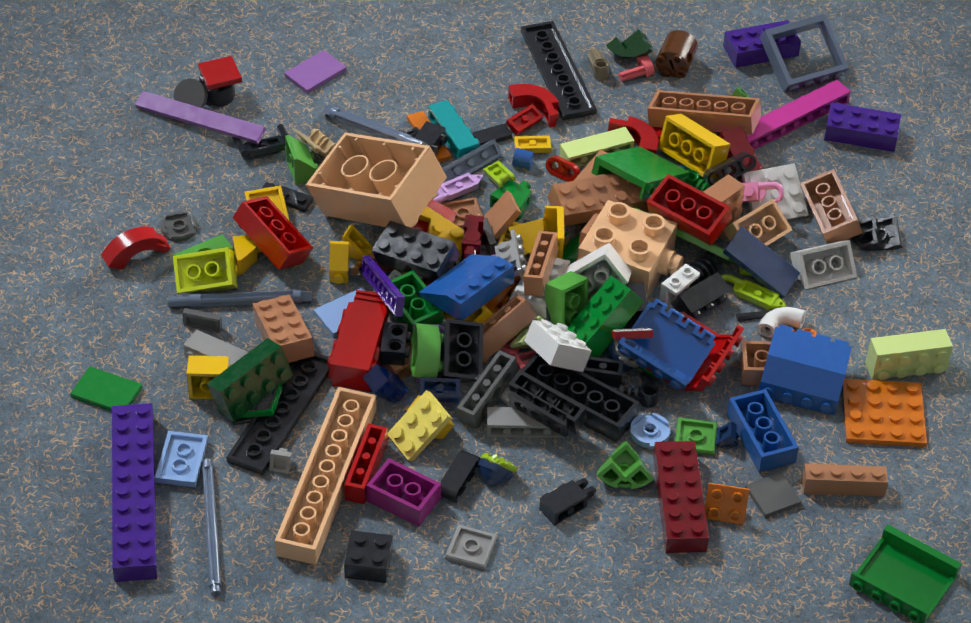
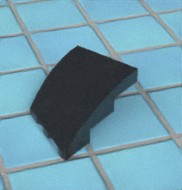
M895 214L880 219L873 216L859 221L862 234L851 238L861 250L865 251L903 248L898 220Z

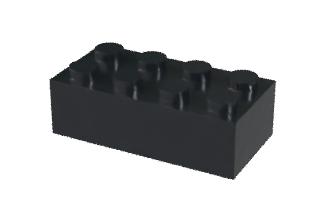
M389 221L372 249L377 263L400 271L410 272L414 270L419 277L433 282L451 270L460 255L454 241L393 221Z

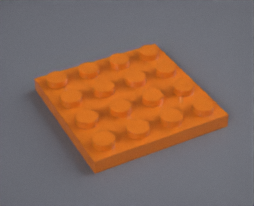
M844 379L842 394L846 443L926 447L927 439L921 383Z

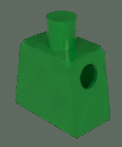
M514 181L506 182L503 184V187L490 194V207L492 208L506 191L512 193L521 211V214L517 217V220H520L531 202V185L527 181H522L520 184Z

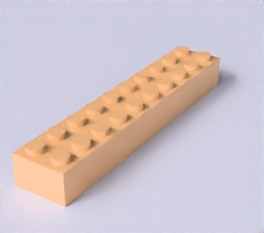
M342 387L337 388L276 536V556L313 565L317 564L345 493L344 484L368 423L372 424L376 414V395Z

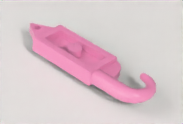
M777 182L742 183L745 185L743 202L763 200L767 189L778 190L779 196L775 199L776 203L780 202L784 197V188Z

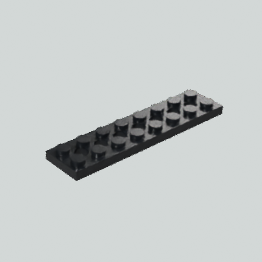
M554 21L521 26V34L548 90L559 102L558 112L562 120L596 114V107Z
M314 352L313 357L289 363L294 376L282 384L283 388L274 416H254L227 455L228 463L264 475L270 464L271 450H279L328 377L329 357ZM308 367L313 368V370L306 371L304 369ZM297 381L305 382L303 384H296ZM289 394H294V395H296V396L293 397V398H288V397H286V396L289 395ZM279 408H286V409H287L286 411H283V412L278 411ZM270 422L278 423L274 426L268 425V423ZM260 436H268L265 440L259 439ZM251 450L259 451L256 454L249 453Z

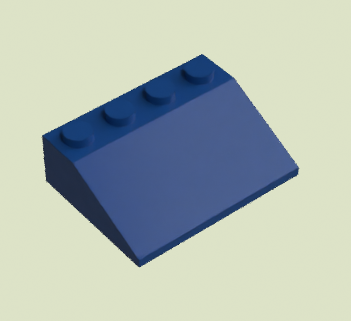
M471 254L421 290L419 296L456 319L463 321L514 283V265L499 256Z

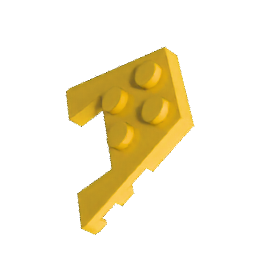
M426 206L418 219L428 222L427 233L454 241L461 260L464 230Z

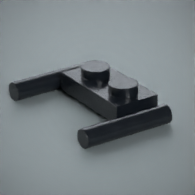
M279 124L277 129L280 135L261 139L259 144L252 142L243 144L239 138L232 137L242 157H246L248 154L250 157H260L264 154L278 153L285 150V136L289 134L284 125Z

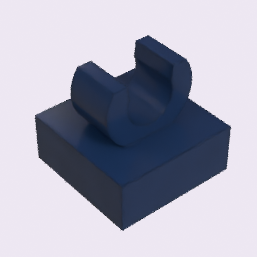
M731 421L717 429L716 445L723 448L728 445L730 448L738 446L739 443L735 440L739 438V434L736 432L737 425Z

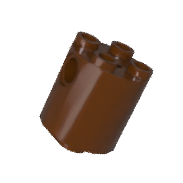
M674 30L667 34L655 60L656 67L660 71L661 76L667 78L670 76L684 78L698 49L695 37L683 30Z

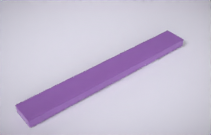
M142 91L135 103L136 108L255 144H259L266 131L264 126L146 91Z

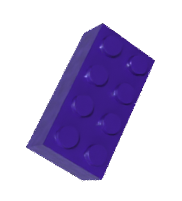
M789 20L726 31L723 47L734 67L738 68L769 62L759 37L765 30L790 23ZM797 34L774 40L782 59L799 56L801 40Z
M831 102L824 140L895 152L901 114Z

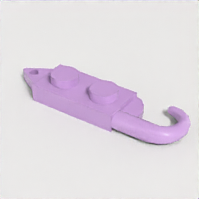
M467 173L447 181L438 189L437 197L433 200L438 203L446 200L450 201L479 189L483 175Z

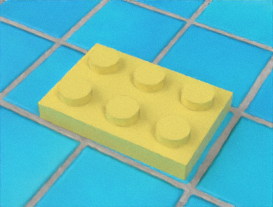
M426 390L388 432V436L407 460L413 461L447 425L452 417L433 394Z

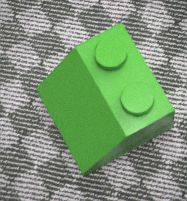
M286 135V161L295 185L307 183L318 169L317 163L314 164L313 152H309L307 145L290 135Z

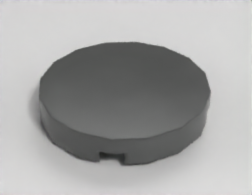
M188 78L178 83L173 97L176 101L202 108L207 103L208 94L206 87L199 80Z
M185 212L171 213L161 222V233L172 241L190 239L198 230L195 217L189 216Z

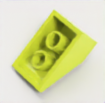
M229 247L173 256L177 294L238 288L234 251Z

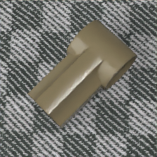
M597 48L591 49L587 53V59L593 70V77L596 80L604 81L609 77V61L604 58L602 52Z

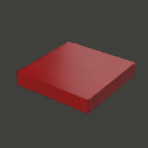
M232 56L198 63V69L208 90L242 82L241 74Z

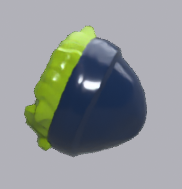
M483 453L478 463L483 481L488 486H498L511 480L517 471V466L513 465L510 461L506 462L504 457L498 458L497 454L491 456L489 453Z

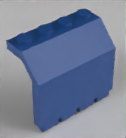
M656 298L653 303L649 301L631 328H651L653 330V337L641 339H626L622 337L617 349H619L623 356L627 358L630 356L635 359L640 367H647L652 370L656 377L668 380L673 388L684 391L716 343L713 340L716 335L705 328L700 334L698 332L701 328L700 325L687 318L685 323L681 322L684 315L673 308L668 313L665 312L668 305Z
M780 324V327H775L758 391L766 389L772 400L835 415L852 346H848L849 342L835 339V342H833L831 337L816 334V337H813L812 332L800 329L794 332L793 327Z

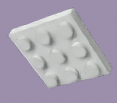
M795 163L742 174L743 183L777 182L782 185L784 197L776 204L786 220L807 217L809 215ZM767 189L763 200L749 202L751 212L771 199L775 200L778 198V190Z

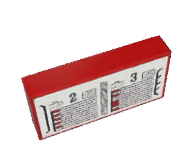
M651 328L611 330V337L615 340H620L622 337L626 339L652 338L653 330Z

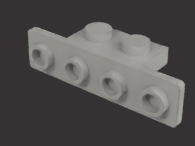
M512 229L510 230L512 240L501 242L495 246L496 256L510 262L514 267L517 266L518 273L524 283L523 276L527 267V260L524 256L526 254L523 247L524 243L521 235H517L515 230Z

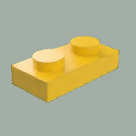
M514 136L515 150L519 148L533 153H551L550 136Z

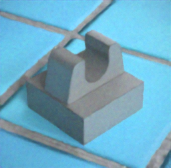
M279 448V450L272 449L269 471L289 474L292 453L284 448Z

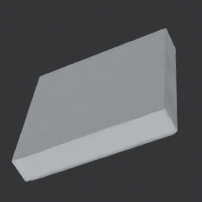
M458 524L445 559L485 570L498 535Z

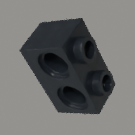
M384 322L381 364L404 366L405 358H409L410 346H407V343L411 344V332H408L407 323Z

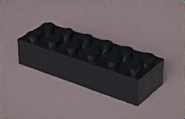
M538 353L522 368V371L585 406L587 409V421L584 425L615 442L623 436L630 428L633 419L638 416L639 401L584 372L551 366Z

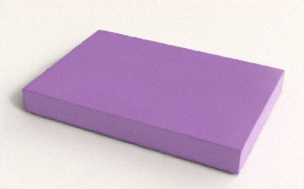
M323 50L286 71L284 77L308 94L346 72L347 67Z

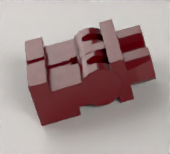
M465 215L461 262L471 254L481 255V245H483L484 216Z

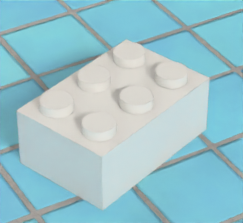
M607 243L565 267L562 275L572 271L588 278L589 303L610 276H613L625 285L628 283L632 271L612 245Z
M541 319V321L532 320L524 340L551 366L583 372L591 354V350L586 346V343L579 340L577 335L569 331L566 325L561 323L554 325L544 319Z

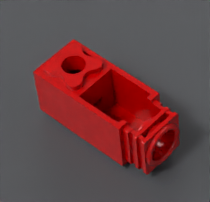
M356 290L353 302H349L347 309H343L341 322L337 329L338 339L334 340L332 351L328 358L329 378L332 381V386L371 392L372 386H376L378 373L382 365L381 344L384 322H387L389 317V307L376 292Z

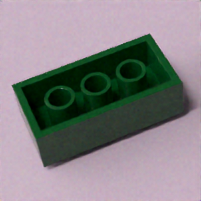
M267 338L208 382L207 386L219 413L234 422L294 375L282 346Z

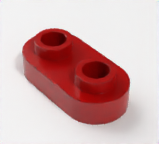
M552 156L546 161L547 171L567 182L574 181L580 174V169L576 164L560 156Z

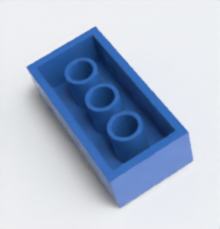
M766 389L729 398L727 415L730 421L737 425L736 432L739 434L758 472L796 463L799 447Z

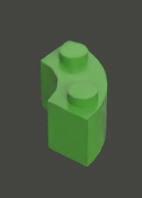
M415 323L411 338L412 358L410 364L413 377L437 379L438 372L442 370L440 352L443 334L440 333L439 327L436 325Z

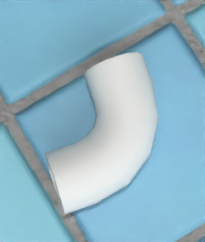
M792 307L776 308L766 313L761 319L757 331L760 335L772 338L775 327H780V324L801 329L804 324L806 311Z

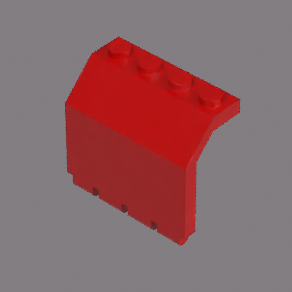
M682 312L684 318L681 322L685 323L687 318L701 326L698 331L700 334L705 328L716 335L713 340L716 343L684 390L703 392L707 385L711 387L717 378L714 374L716 372L720 374L724 368L725 363L723 361L731 358L735 351L732 348L734 346L738 347L744 337L741 334L744 328L737 325L732 335L718 334Z

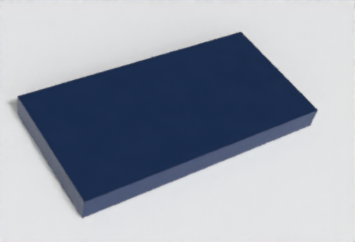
M742 226L723 251L726 256L765 287L778 293L780 299L786 296L800 274L798 270Z

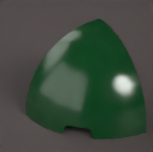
M639 29L623 42L616 37L606 45L610 51L624 58H638L654 51L647 36Z

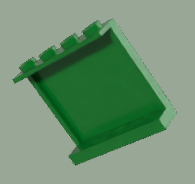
M641 146L595 156L591 172L596 176L613 172L642 188L639 198L641 200L650 198L667 174L687 184L690 174L689 171Z
M887 524L883 529L881 539L856 573L854 571L851 573L849 585L855 591L869 595L875 602H882L889 606L892 611L906 615L912 622L926 623L958 577L962 563Z

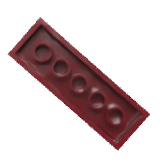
M695 441L655 442L653 460L665 553L707 552L709 534Z

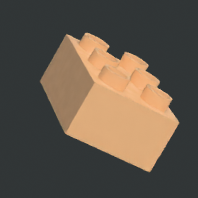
M344 133L307 182L306 186L324 216L386 227L389 221H393L412 228L417 224L418 217L428 203L436 197L438 189L447 176L431 147L428 145Z

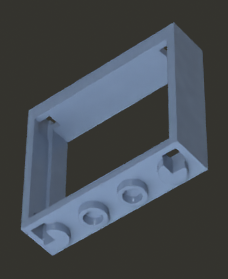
M825 13L767 29L759 37L783 91L793 90L794 92L801 86L808 88L813 86L815 82L825 83L832 77L838 79L840 76H844V73L849 69ZM820 28L836 67L791 79L774 40Z

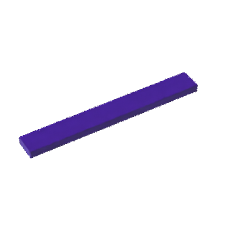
M364 255L361 274L393 314L402 317L405 297L372 257Z

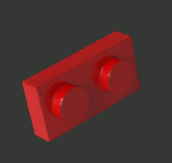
M531 104L507 119L505 124L518 136L542 121L544 115Z

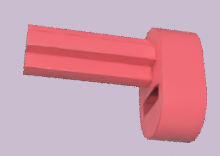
M648 55L637 58L638 67L618 73L620 81H627L642 75L645 77L654 75L655 69Z

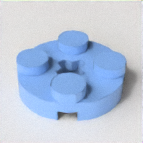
M651 413V416L640 414L631 423L630 437L637 445L654 450L655 442H668L670 437L669 423L663 416ZM646 429L649 430V431H650L651 429H653L654 432H653V433H649V432L646 431Z

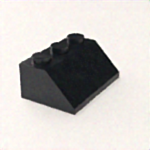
M445 319L439 324V331L443 334V342L440 352L442 370L438 372L437 382L459 384L476 382L482 374L484 323Z

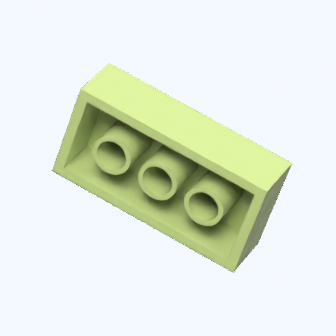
M946 329L871 338L865 364L872 380L879 379L883 381L888 378H904L910 375L922 376L926 373L934 372L939 374L947 371L953 345Z

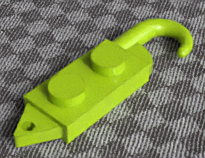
M721 275L725 281L734 284L733 291L739 298L767 310L786 307L779 294L746 279L744 281L733 275Z

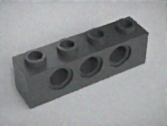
M500 350L497 352L458 405L457 411L460 422L475 429L478 428L487 415V407L494 406L511 380L518 373L516 357Z

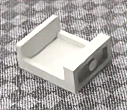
M685 264L661 284L660 301L668 305L665 312L668 313L673 308L671 302L680 293L689 289L690 284L700 277V272Z

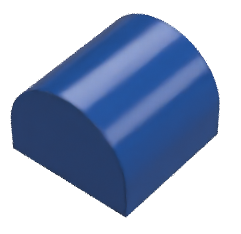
M516 148L512 166L530 170L533 165V152Z

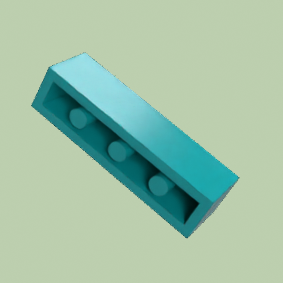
M448 100L428 105L429 120L434 124L446 127V144L457 159L480 147L478 139L474 138L471 129L464 124L463 118L459 117L455 107Z

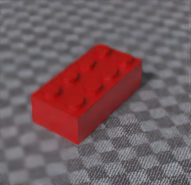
M670 174L666 175L647 200L649 213L658 214L664 219L678 223V229L712 246L732 219L730 206Z
M267 196L243 201L232 217L279 270L302 264L314 248Z

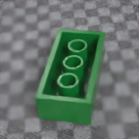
M610 276L584 309L579 312L575 320L568 326V330L575 333L579 340L586 343V346L591 350V357H599L614 339L611 337V330L622 329L644 301L626 285Z

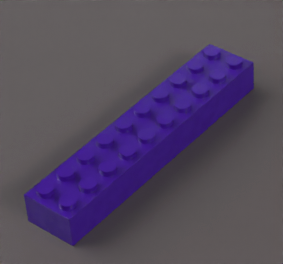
M152 403L112 406V568L115 582L157 579L155 435Z

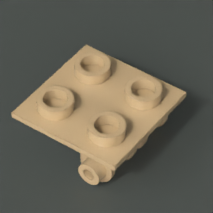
M296 129L294 130L299 134L298 138L302 142L310 145L309 148L319 153L324 158L328 156L336 145L319 129H312L309 137Z

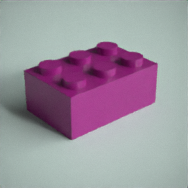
M389 458L366 485L368 502L417 526L423 523L441 499V483Z

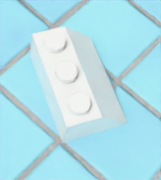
M850 240L790 252L792 265L800 272L798 278L805 289L857 277Z

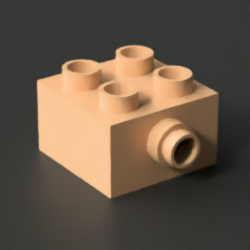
M608 200L581 243L578 251V260L610 243L632 271L628 283L643 282L648 300L661 275H673L683 265L684 257L676 255V251H674L678 223L664 219L658 214H649L631 208L622 202Z

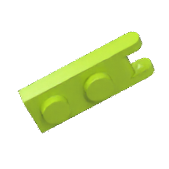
M500 161L483 169L486 176L499 188L503 187V184L508 180H516L514 174Z

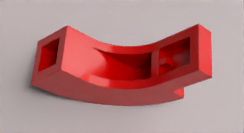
M533 84L508 85V99L512 108L528 107L533 104L544 114L549 127L556 126V120L559 119V102L550 91Z
M631 116L628 117V121L610 118L608 131L626 127L639 147L641 146L657 155L658 136L649 124Z
M143 226L127 230L118 235L107 245L101 256L108 267L124 269L129 260L139 252L154 250L167 253L171 247L167 239L163 235L157 234L153 227Z

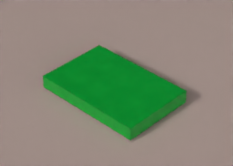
M89 366L70 395L71 398L112 412V406L131 405L143 387L141 383Z

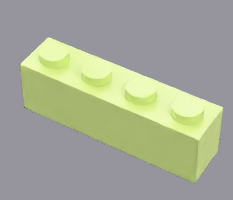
M623 127L560 144L559 156L580 167L587 165L599 150L612 153L634 148V139L627 128Z

